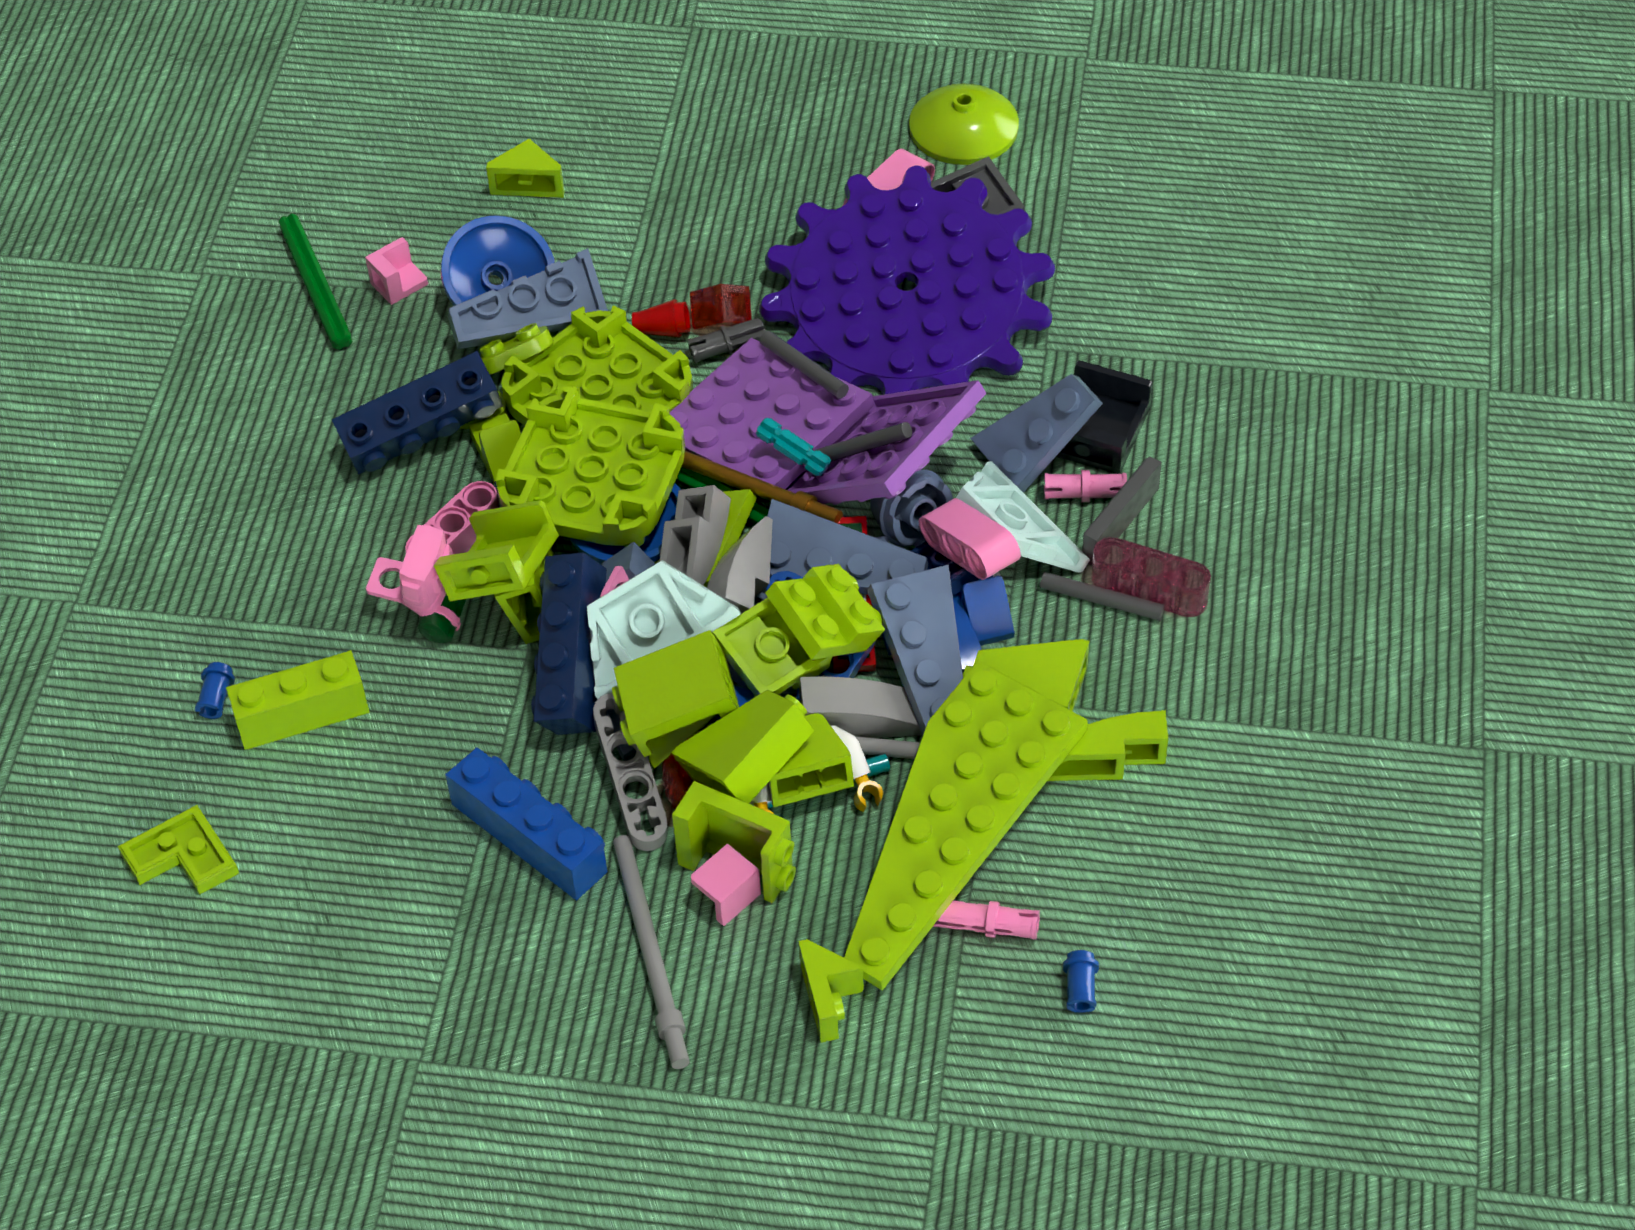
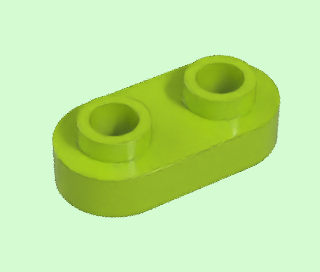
M532 323L519 329L515 333L517 337L504 343H502L501 339L494 340L480 348V357L489 374L503 370L504 364L512 355L522 361L551 346L554 340L546 326L538 327L537 323Z

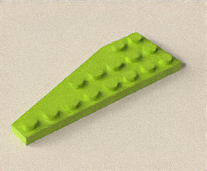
M979 660L975 663L927 723L844 958L862 967L864 980L883 991L1088 730L1087 719Z

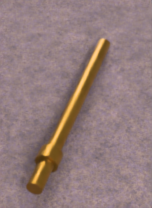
M685 451L684 462L681 466L683 468L740 490L751 489L753 494L768 501L772 499L837 524L843 517L842 511L817 502V498L803 491L796 493Z

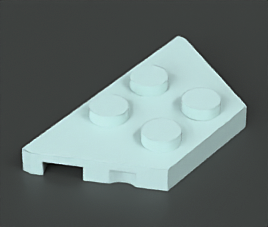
M992 461L987 462L982 471H978L971 481H968L961 488L956 497L1010 531L1018 543L1022 557L1078 573L1083 572L1090 561Z
M663 560L587 606V614L591 634V658L594 667V692L597 700L605 694L612 693V687L617 686L614 667L708 630L713 632L741 615L739 608Z

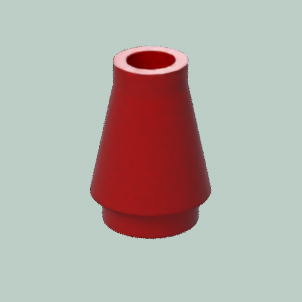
M676 299L642 311L632 312V326L646 335L681 337L682 333H688L691 329L688 305L686 302H678Z

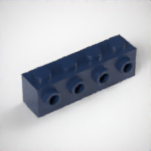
M478 351L331 420L359 475L365 471H376L382 468L387 461L401 454L414 453L424 443L437 437L450 436L458 431L460 426L475 419H486L494 414L496 409L503 407V404Z
M584 552L545 556L544 572L540 578L543 595L542 609L537 619L540 637L539 651L534 661L537 674L536 692L532 698L531 708L534 716L533 721L557 735L596 732L593 707L597 698L594 692L595 679L591 658V634L588 625L587 606L600 598L606 584L607 568Z

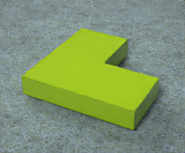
M198 805L117 846L120 855L139 885L180 864L200 895L239 874L236 863Z

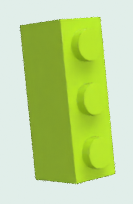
M352 650L226 687L245 750L370 713L363 683Z

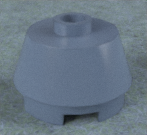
M926 469L914 472L905 482L906 488L899 495L891 499H885V497L870 499L872 515L884 536H887L888 541L894 545L902 547L914 545L917 547L924 543L926 540L919 528V518L953 499L949 487L944 484L941 477L935 472Z

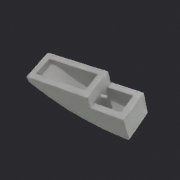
M715 485L679 490L675 520L665 521L660 561H665L696 582L704 585L722 544L731 498Z
M767 516L727 550L718 562L707 586L709 590L738 607L741 614L754 606V597L770 583L773 519Z
M800 677L799 702L807 710L804 716L814 713L822 714L831 726L835 725L858 737L887 738L922 735L904 687L858 678Z

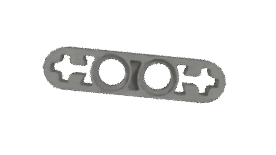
M608 693L601 696L595 702L593 707L594 726L627 835L630 837L632 845L637 849L653 851L660 848L666 841V814L648 756L644 757L636 744L631 746L635 748L637 753L628 761L617 760L612 754L616 746L628 743L620 725V721L626 719L625 713L619 710L613 693ZM614 709L615 713L619 714L621 731L614 733L611 718L606 716L607 710ZM638 781L647 786L648 793L640 799H632L625 795L624 787L631 782ZM647 810L650 826L654 827V834L649 836L646 835L644 830H641L640 812Z

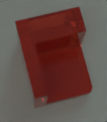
M717 284L690 292L692 328L694 330H703L718 325L734 326L752 320L749 286Z

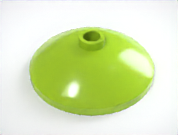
M967 83L947 85L928 93L915 104L909 118V132L914 144L929 157L956 165H970L988 156L991 160L997 158L1013 145L1019 129L1017 111L1007 98L985 86Z

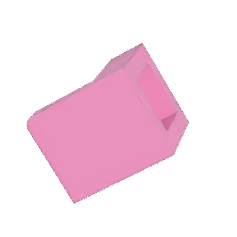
M403 237L365 257L371 285L391 305L428 285L427 277L412 263L408 242Z
M726 844L691 874V883L715 902L716 920L723 926L761 895L759 869L729 844Z

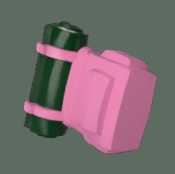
M417 525L404 561L379 557L376 560L366 586V592L372 596L399 602L420 616L418 625L420 633L426 639L435 643L450 642L455 631H458L460 628V616L466 599L450 601L434 568V564L439 557L453 555L452 549L447 544L443 530L432 526ZM389 571L399 572L400 586L394 589L383 587L380 584L381 576Z

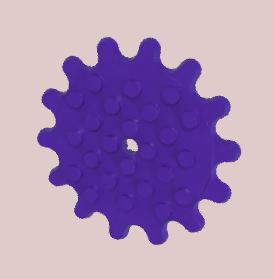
M918 165L909 167L904 174L902 184L893 190L877 189L866 176L861 174L853 175L845 184L844 191L847 203L837 209H825L812 202L802 204L796 212L795 220L796 224L805 231L807 238L797 245H774L765 256L766 267L772 272L785 276L789 284L785 289L768 294L762 299L759 305L761 317L769 322L786 321L793 324L797 332L787 341L789 345L812 361L826 364L830 373L835 377L857 387L872 385L877 387L882 395L925 387L969 382L971 373L981 367L994 369L1002 375H1014L1021 370L1023 358L1010 344L1012 335L1017 331L1025 329L1033 331L1045 330L1052 323L1050 309L1045 304L1029 298L1027 290L1031 285L1053 277L1055 264L1051 257L1045 253H1025L1017 248L1019 239L1030 232L1032 228L1030 216L1023 209H1013L999 215L990 214L983 210L982 205L988 195L987 188L982 180L975 177L966 179L954 191L940 192L931 187L929 173L924 167ZM903 278H907L908 281L914 282L917 285L909 291H904L897 287L904 281Z

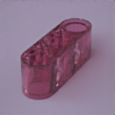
M1113 537L1098 541L1093 550L1091 579L1095 586L1164 604L1165 611L1181 616H1198L1207 609L1211 574L1205 565Z

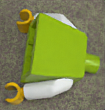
M814 713L804 717L815 731L749 803L774 814L771 810H768V801H772L773 807L782 806L854 787L853 779H855L858 789L854 795V805L858 810L864 812L867 806L862 793H871L878 806L882 800L883 790L880 784L868 778L867 774L871 771L858 739L835 725L831 726L822 714Z

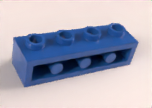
M476 747L445 774L451 803L454 807L576 901L608 872L604 851L605 843L602 837L591 827L583 828L575 822L567 809L561 804H552L542 797L532 782L527 779L521 781L513 775L507 765L497 756L489 757Z

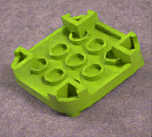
M614 305L611 312L598 310L585 313L584 306L571 312L572 324L554 336L553 344L547 349L522 361L512 355L504 364L505 372L501 381L507 410L524 426L528 420L526 408L532 400L536 398L540 402L549 396L563 393L562 386L578 387L580 398L649 412L652 411L655 402L669 407V411H672L693 390L688 357L681 350L674 355L629 324L626 319V311Z
M562 386L563 393L549 396L540 402L534 398L526 408L528 420L505 470L498 468L496 485L501 507L541 500L545 503L560 536L603 545L624 547L635 542L640 547L645 541V536L649 535L657 525L684 462V429L670 415L669 407L655 402L652 411L649 412L579 397L578 387Z

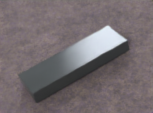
M1150 456L1146 458L1084 532L1082 552L1090 559L1089 565L1095 567L1158 491L1161 461Z

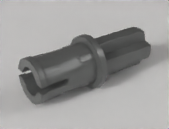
M756 318L728 328L721 325L719 326L720 330L687 339V343L694 363H698L723 353L732 355L734 349L740 348L750 338L760 341L761 335L766 330L763 322Z

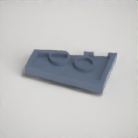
M1070 374L970 439L987 459L992 461L1024 493L1103 403L1081 378Z

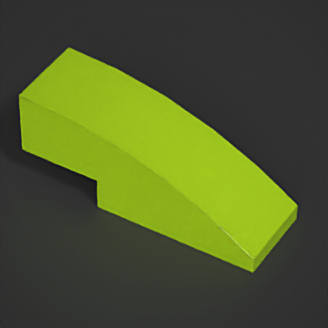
M1166 710L1136 712L1109 717L1088 724V730L1047 781L1120 780L1124 776V765L1166 764L1168 747Z

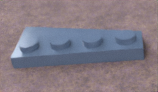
M587 248L576 253V256L563 263L559 260L546 266L545 270L528 278L526 275L513 280L510 286L498 291L492 289L449 308L448 319L457 349L485 345L501 339V341L511 340L517 337L515 333L519 329L532 323H537L538 327L546 326L549 332L564 330L572 324L571 312L583 306L585 313L598 310L608 311L589 249Z
M771 500L767 516L773 519L770 577L780 571H790L804 577L812 567L840 564L842 569L857 580L859 593L868 595L867 590L872 583L924 571L928 568V561L925 556L777 500Z
M949 565L872 583L867 590L873 608L878 610L881 615L882 625L885 628L883 632L922 736L930 718L963 679Z

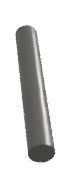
M765 331L761 335L760 343L837 398L841 399L846 396L849 390L847 384L771 331Z
M903 422L816 450L830 457L832 462L908 439L912 436V428L908 422Z
M1047 572L1043 573L1040 582V588L1159 621H1161L1165 610L1164 604Z

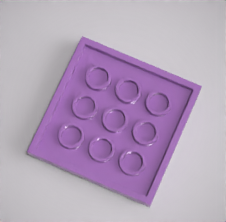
M750 338L696 386L681 404L670 411V415L684 429L685 451L786 489L806 470L805 465L797 464L773 448V443L767 444L758 438L756 431L760 423L765 418H771L782 425V430L788 429L814 447L813 450L834 444L874 406L872 393L840 378L838 379L847 384L849 390L845 397L837 398L763 346L760 341Z
M979 380L873 396L874 406L835 443L903 422L910 424L912 436L905 440L832 461L822 476H815L808 470H805L786 490L794 493L803 491L815 496L817 502L822 504L832 503L833 505L854 500L864 502L868 499L881 497L891 499L899 495L906 488L905 482L914 472L921 470L929 463V456L934 450L952 438V431L955 427L976 411L975 406L986 395V391Z

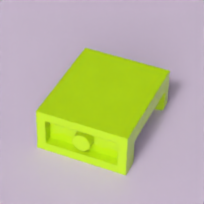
M541 500L473 512L469 517V521L476 534L474 544L468 552L439 557L434 564V568L450 601L523 590L559 534L545 503Z
M711 630L613 668L617 686L612 687V693L621 712L624 711L626 719L620 721L623 735L628 745L636 744L644 757L653 754L650 739L717 713L723 718L739 707L725 653Z
M694 781L672 814L678 865L694 871L706 851L716 854L726 844H729L759 869L763 881L764 900L773 903L781 890L786 892L789 889L796 873V867L792 863L794 842L791 841L790 821Z

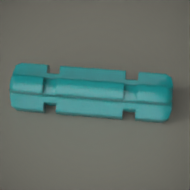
M765 418L760 423L756 431L758 438L767 444L773 443V448L797 464H804L805 469L815 476H822L831 462L830 457L819 450L813 451L814 447L788 429L782 430V425L771 418Z

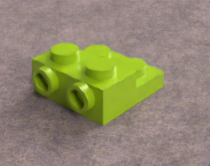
M840 564L812 567L803 578L776 581L765 592L811 660L867 651L885 631L879 611L864 600L859 593L857 580L842 569Z
M769 598L764 599L712 632L725 653L727 661L755 697L767 689L776 694L782 693L791 686L795 690L799 687L800 677H816L829 668L832 657L811 660Z

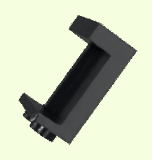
M1077 361L1074 375L1081 378L1103 404L1056 457L1114 474H1120L1151 408L1153 382L1100 365Z

